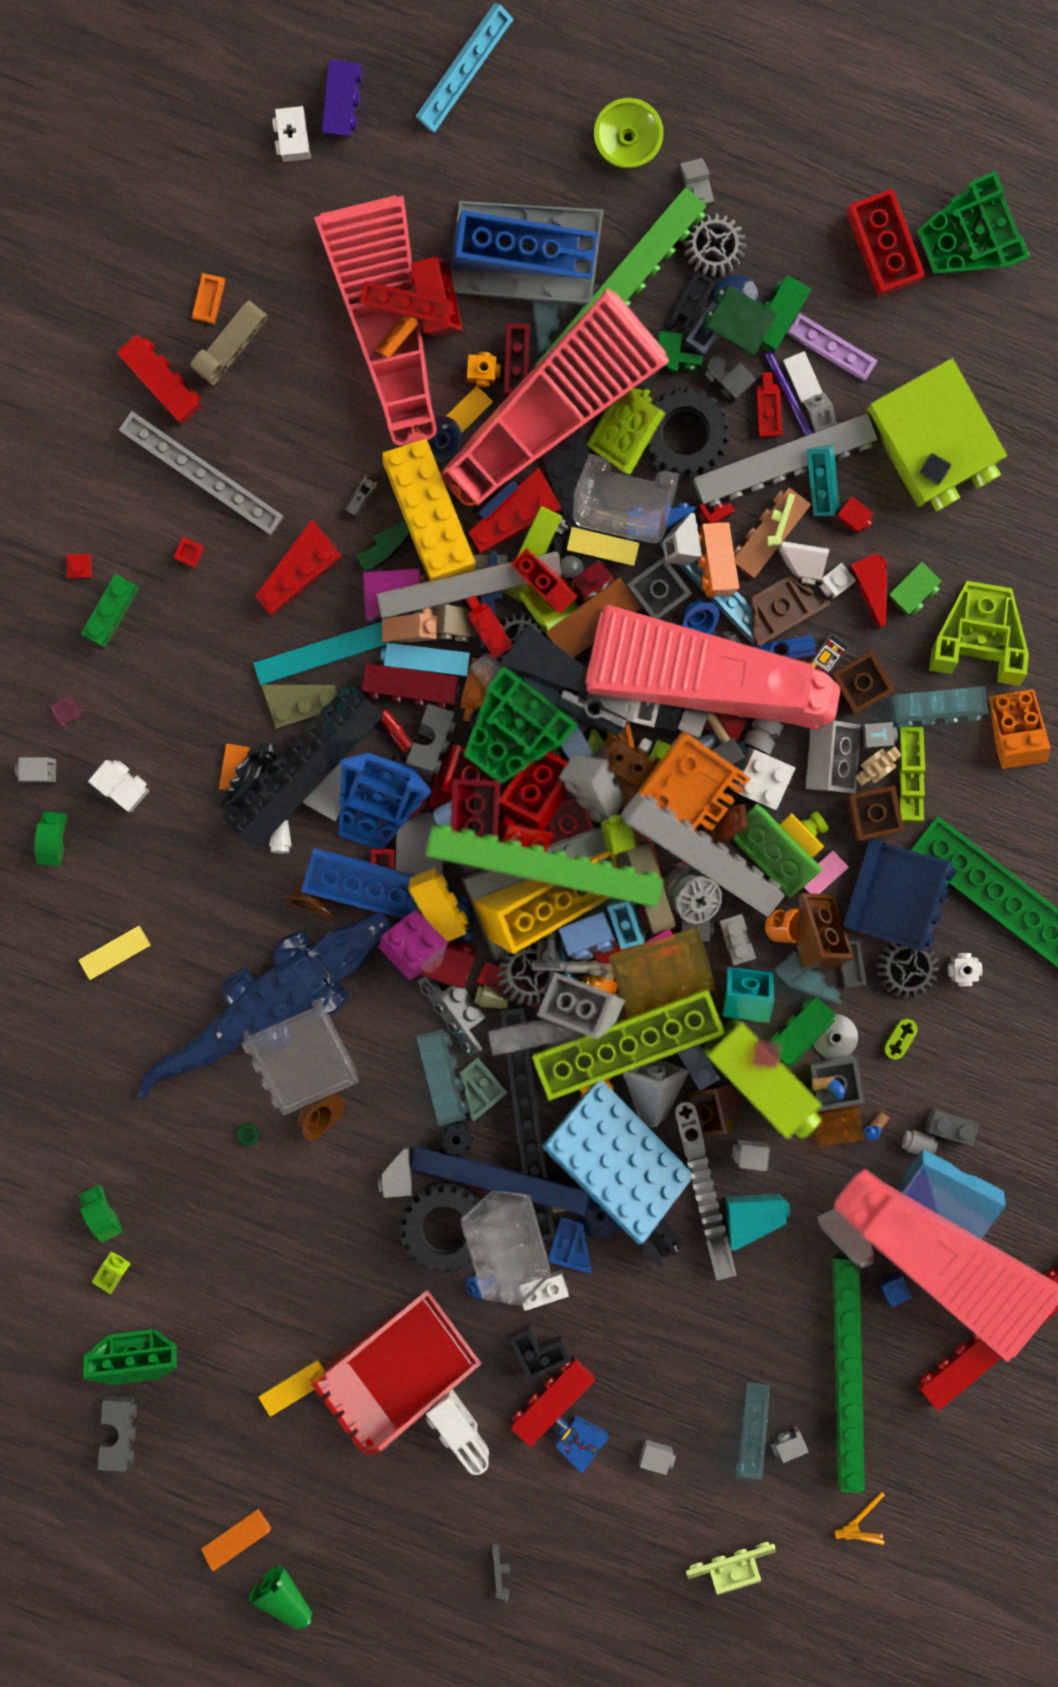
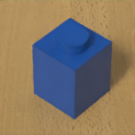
M899 1272L878 1281L885 1299L891 1308L912 1298L905 1280Z

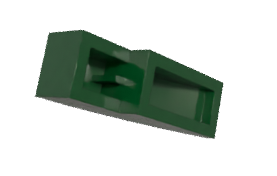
M406 521L373 536L377 545L357 555L365 572H372L380 567L403 546L411 535Z

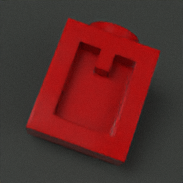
M702 503L698 507L699 512L697 516L702 524L719 523L733 515L735 510L731 503L725 506L721 503L711 510L712 514H710Z

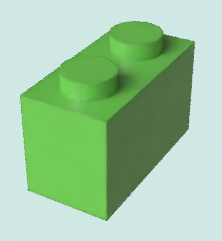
M921 562L887 595V598L905 616L910 613L915 615L924 606L921 602L927 596L932 598L939 591L940 588L937 585L941 580Z

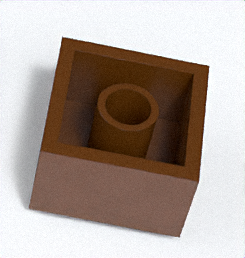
M873 651L829 675L839 685L840 697L851 715L856 714L895 691Z
M895 785L846 796L855 841L905 831Z

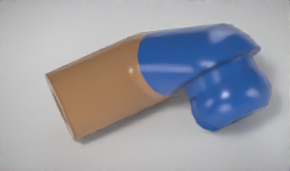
M823 1077L812 1079L813 1090L827 1089L834 1100L843 1099L845 1088L835 1078Z
M880 1111L872 1123L864 1129L863 1134L867 1140L875 1141L879 1138L883 1126L889 1120V1117Z

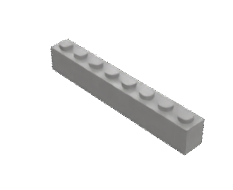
M867 413L697 476L693 479V484L700 503L713 508L721 504V500L729 497L730 500L742 497V492L751 489L752 492H756L765 488L764 484L773 481V484L785 481L787 475L794 473L795 476H799L808 472V448L834 445L835 458L837 457L838 460L850 457V452L857 449L860 452H864L873 448L872 444L876 442L877 437Z
M639 792L635 795L621 814L627 823L767 917L770 916L785 896L779 889L781 885L771 877L769 880L762 877L764 875L762 871L755 866L752 868L746 866L747 862L739 855L731 856L728 853L730 850L723 844L718 842L715 845L712 843V838L702 830L699 833L693 830L694 826L684 818L681 821L675 817L677 814L667 806L663 809L657 805L659 802L651 795L643 796Z

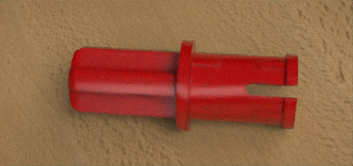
M385 710L382 712L384 716L379 721L388 731V736L394 739L404 753L409 751L413 746V742L402 729L403 725H399L390 713V710Z

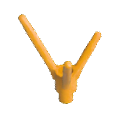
M880 1493L849 1525L843 1526V1529L835 1530L836 1539H857L884 1545L885 1542L880 1540L883 1538L882 1534L860 1532L858 1523L884 1497V1493Z

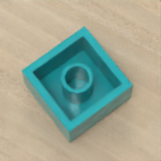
M727 967L723 987V1017L753 1020L755 1022H770L774 1003L773 972Z

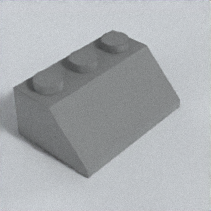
M832 721L827 725H819L818 730L810 729L806 789L856 794L857 779L855 776L858 774L862 725Z
M554 973L537 1016L598 1039L616 1023L624 1000L611 993Z

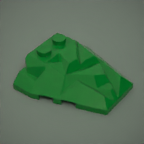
M996 171L973 180L958 196L956 195L941 211L939 210L917 230L933 274L1008 268L1030 258L1023 237L1018 233L1004 198V190Z
M503 666L488 686L485 700L481 706L480 714L464 755L502 784L554 748L563 744L578 724L524 680Z

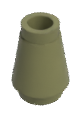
M486 985L484 987L478 986L474 1004L485 1008L506 1009L509 995H505Z

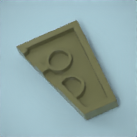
M262 685L276 729L318 716L322 708L329 704L337 695L335 685Z

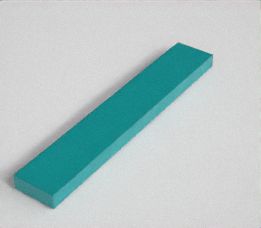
M382 622L253 664L260 685H264L385 646L387 642H382Z

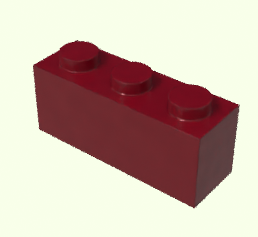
M507 323L504 398H507L528 375L530 324Z

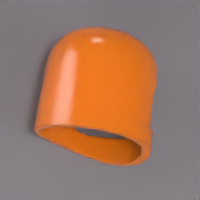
M792 908L787 913L784 910L778 909L766 918L765 932L772 941L797 943L799 908Z

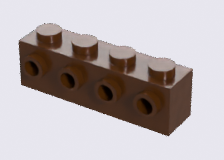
M608 735L594 758L607 760L608 766L606 769L641 788L662 759L659 757L652 759L648 756L649 753L639 746L634 749L629 746V741L619 735L617 738Z

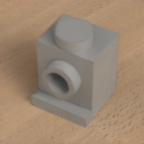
M798 1426L793 1427L794 1432L792 1433L786 1431L777 1436L778 1439L774 1440L775 1443L771 1444L775 1457L780 1456L783 1463L809 1452Z

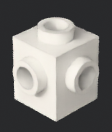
M957 953V957L950 958V963H948V976L951 977V981L958 982V986H973L972 982L979 981V976H982V963L978 962V958L971 957V953ZM965 966H969V974H964L963 969Z

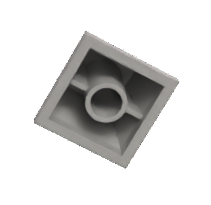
M658 1059L623 1072L638 1117L647 1126L657 1127L660 1122L666 1119L688 1075L687 1069Z
M836 1208L818 1216L821 1229L856 1266L860 1265L861 1268H865L874 1263L871 1242Z

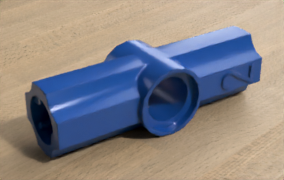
M813 635L765 643L757 648L774 653V647L782 645L786 648V655L784 657L791 659L816 655Z

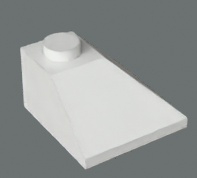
M788 542L781 543L777 552L797 579H802L801 583L815 585V582L822 580L829 549Z

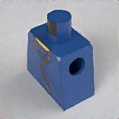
M574 1416L569 1424L559 1418L550 1427L560 1435L556 1440V1447L581 1473L584 1472L608 1440L607 1431L578 1416Z

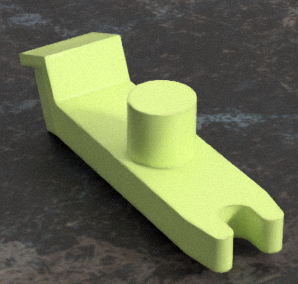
M789 493L783 512L774 509L771 519L778 521L779 525L775 536L767 537V548L781 545V537L794 501V494Z

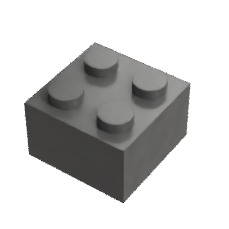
M665 557L661 558L627 584L628 589L641 605L645 614L658 620L688 599L692 594L672 566L665 562Z
M850 1055L808 1063L811 1085L812 1079L833 1077L845 1088L844 1097L841 1100H834L827 1089L813 1090L812 1088L813 1097L822 1105L818 1111L865 1103L857 1057Z

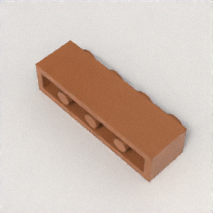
M790 488L786 492L782 490L773 500L776 503L771 511L768 508L759 518L762 521L761 525L757 529L752 527L745 537L748 540L744 547L739 545L734 551L736 568L751 580L756 577L779 547L778 545L767 548V537L775 536L779 525L778 521L771 519L774 509L783 512L789 493L795 495L781 537L782 543L811 505Z

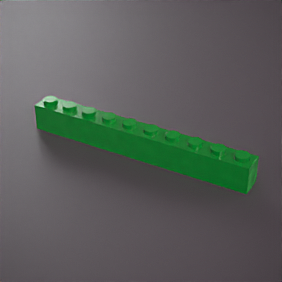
M833 1255L838 1486L841 1492H865L860 1265L856 1266L847 1255Z

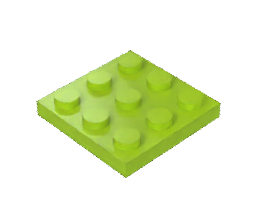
M629 390L607 407L586 445L623 472L631 474L665 412L632 390Z

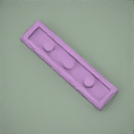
M800 313L787 332L788 336L864 382L878 361Z

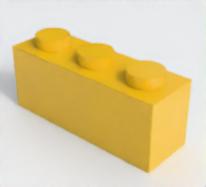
M432 868L411 877L409 891L426 920L448 942L466 934L468 919L464 911L460 912L458 909L455 895L449 893L446 888L447 882L442 874L439 875L436 868Z

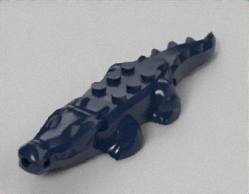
M375 913L361 922L328 932L316 944L310 943V937L307 936L308 933L306 931L289 934L282 938L274 949V966L255 978L246 968L231 974L222 985V996L228 1005L222 1015L217 1016L191 1042L157 1061L145 1074L138 1090V1098L140 1100L145 1099L152 1087L159 1081L213 1063L237 1049L242 1043L253 1041L260 1050L266 1053H274L285 1048L293 1040L288 1024L305 1012L316 1017H327L335 1014L342 1008L350 995L339 983L361 968L380 943L381 936L393 928L390 918L386 914Z

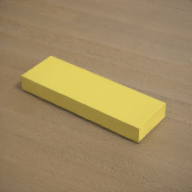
M572 527L567 551L634 566L639 543Z
M137 926L79 959V962L89 980H92L151 945L141 927Z

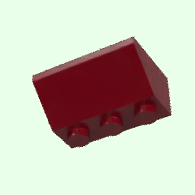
M453 779L450 821L452 832L460 833L461 829L475 832L474 837L483 838L484 834L497 837L500 782Z
M450 940L447 943L445 953L419 974L464 989L477 949L468 943H457Z

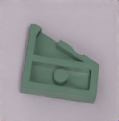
M479 1057L460 1072L473 1121L508 1093Z

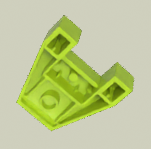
M966 581L931 649L929 671L952 674L958 664L959 655L998 661L997 682L1020 686L1027 675L1029 653L1012 588Z

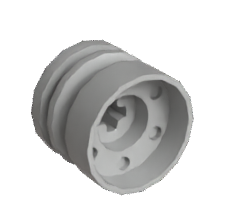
M678 866L670 871L664 879L663 887L669 906L685 921L693 924L704 923L711 919L719 910L722 902V893L719 886L693 866Z

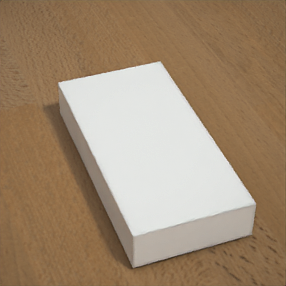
M805 351L783 360L785 369L801 404L804 403V400L823 393Z

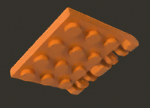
M683 731L638 792L643 796L651 795L659 802L657 804L663 809L667 806L677 814L675 816L680 821L683 818L694 826L693 830L699 833L700 831L695 829L699 823L710 830H713L715 827L714 824L704 818L705 815L719 822L728 810L726 806L717 801L719 797L730 805L734 802L729 794L723 792L727 786H730L735 792H742L743 788L732 781V779L734 778L746 786L751 777Z

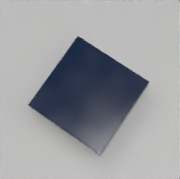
M507 480L475 507L472 512L477 517L486 519L518 486L513 480Z

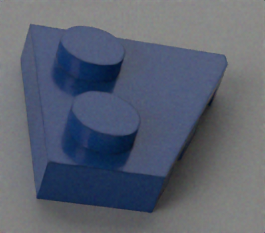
M560 1216L548 1262L591 1274L592 1270L583 1222Z

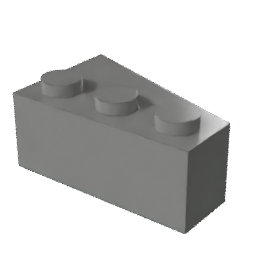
M574 755L559 776L565 783V788L575 795L578 804L588 811L589 817L593 821L600 823L608 820L610 816L617 815L625 800L619 786L614 785L612 782L614 778L613 773H608L606 769L608 766L607 760Z

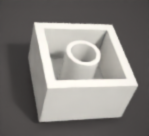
M748 747L745 753L746 758L741 761L739 769L750 776L751 780L746 786L736 779H733V781L743 788L739 794L777 810L795 771V767Z

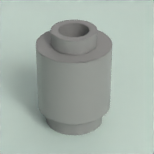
M906 1130L902 1140V1148L916 1155H919L922 1149L935 1154L938 1146L935 1136L917 1130Z

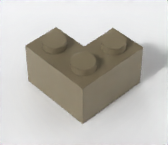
M452 605L427 607L431 609L432 615L437 616L438 639H452V637H455V641L468 642L469 638H478V632L468 614L472 609ZM423 609L414 610V614H422Z

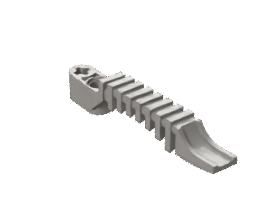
M681 1101L675 1107V1117L684 1154L687 1157V1166L692 1172L690 1173L693 1181L692 1187L695 1190L694 1195L698 1202L697 1207L701 1214L700 1219L704 1226L703 1231L707 1238L706 1242L716 1281L737 1276L728 1238L724 1233L726 1231L725 1225L721 1221L723 1220L722 1214L718 1209L720 1206L718 1201H716V1191L713 1189V1179L710 1177L711 1170L707 1165L709 1162L705 1155L706 1150L697 1111L692 1103ZM683 1106L692 1109V1112L688 1113L689 1117L687 1118L679 1115V1112L683 1110ZM694 1128L697 1130L695 1140L689 1141L685 1138L687 1129Z

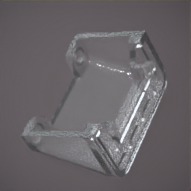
M589 454L574 492L573 519L576 524L584 528L645 542L658 543L662 541L678 486L679 474L661 471L657 474L655 482L613 473L611 472V464L606 458Z

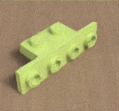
M765 1542L755 1546L756 1549L747 1552V1549L736 1551L734 1556L725 1559V1556H719L712 1559V1563L704 1566L703 1563L691 1565L690 1570L686 1571L687 1577L691 1579L711 1573L717 1595L759 1583L761 1578L755 1559L775 1553V1545H769V1542Z

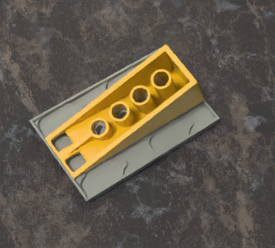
M602 827L594 828L572 838L563 839L551 844L546 852L550 854L553 853V850L566 852V857L575 859L576 855L590 858L589 863L598 864L599 860L613 863L612 868L621 870L616 854L605 848ZM483 869L461 878L494 959L509 955V952L514 954L522 948L525 949L529 944L534 946L538 944V939L557 928H564L599 913H604L610 917L607 906L613 897L489 869Z

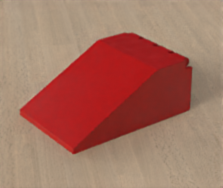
M425 1290L340 1352L317 1371L310 1381L320 1397L328 1393V1396L323 1400L333 1415L340 1411L342 1412L337 1421L347 1434L355 1430L356 1433L350 1438L359 1451L362 1450L365 1455L378 1453L478 1368L481 1362L430 1292Z

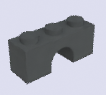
M430 704L426 708L419 734L427 736L433 743L429 745L413 743L406 762V766L413 768L420 778L431 781L434 773H439L442 761L439 760L440 755L446 754L449 745L446 738L448 735H453L456 722H453L454 712Z
M106 1395L102 1401L101 1424L114 1426L118 1431L119 1438L112 1442L103 1441L100 1445L98 1470L126 1472L128 1467L133 1464L134 1450H131V1442L135 1440L136 1428L132 1427V1421L137 1415V1404H134V1397Z

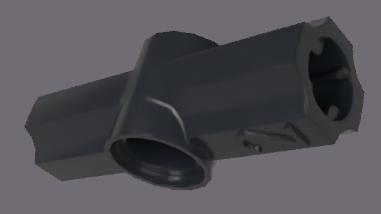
M566 688L562 690L556 702V708L577 717L582 725L587 727L595 726L615 737L620 736L627 722V718L605 708L601 701L597 699L588 700ZM588 710H591L595 716L591 715Z

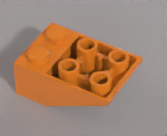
M1034 689L989 696L988 701L996 750L1001 768L1006 769L1047 762L1051 747Z

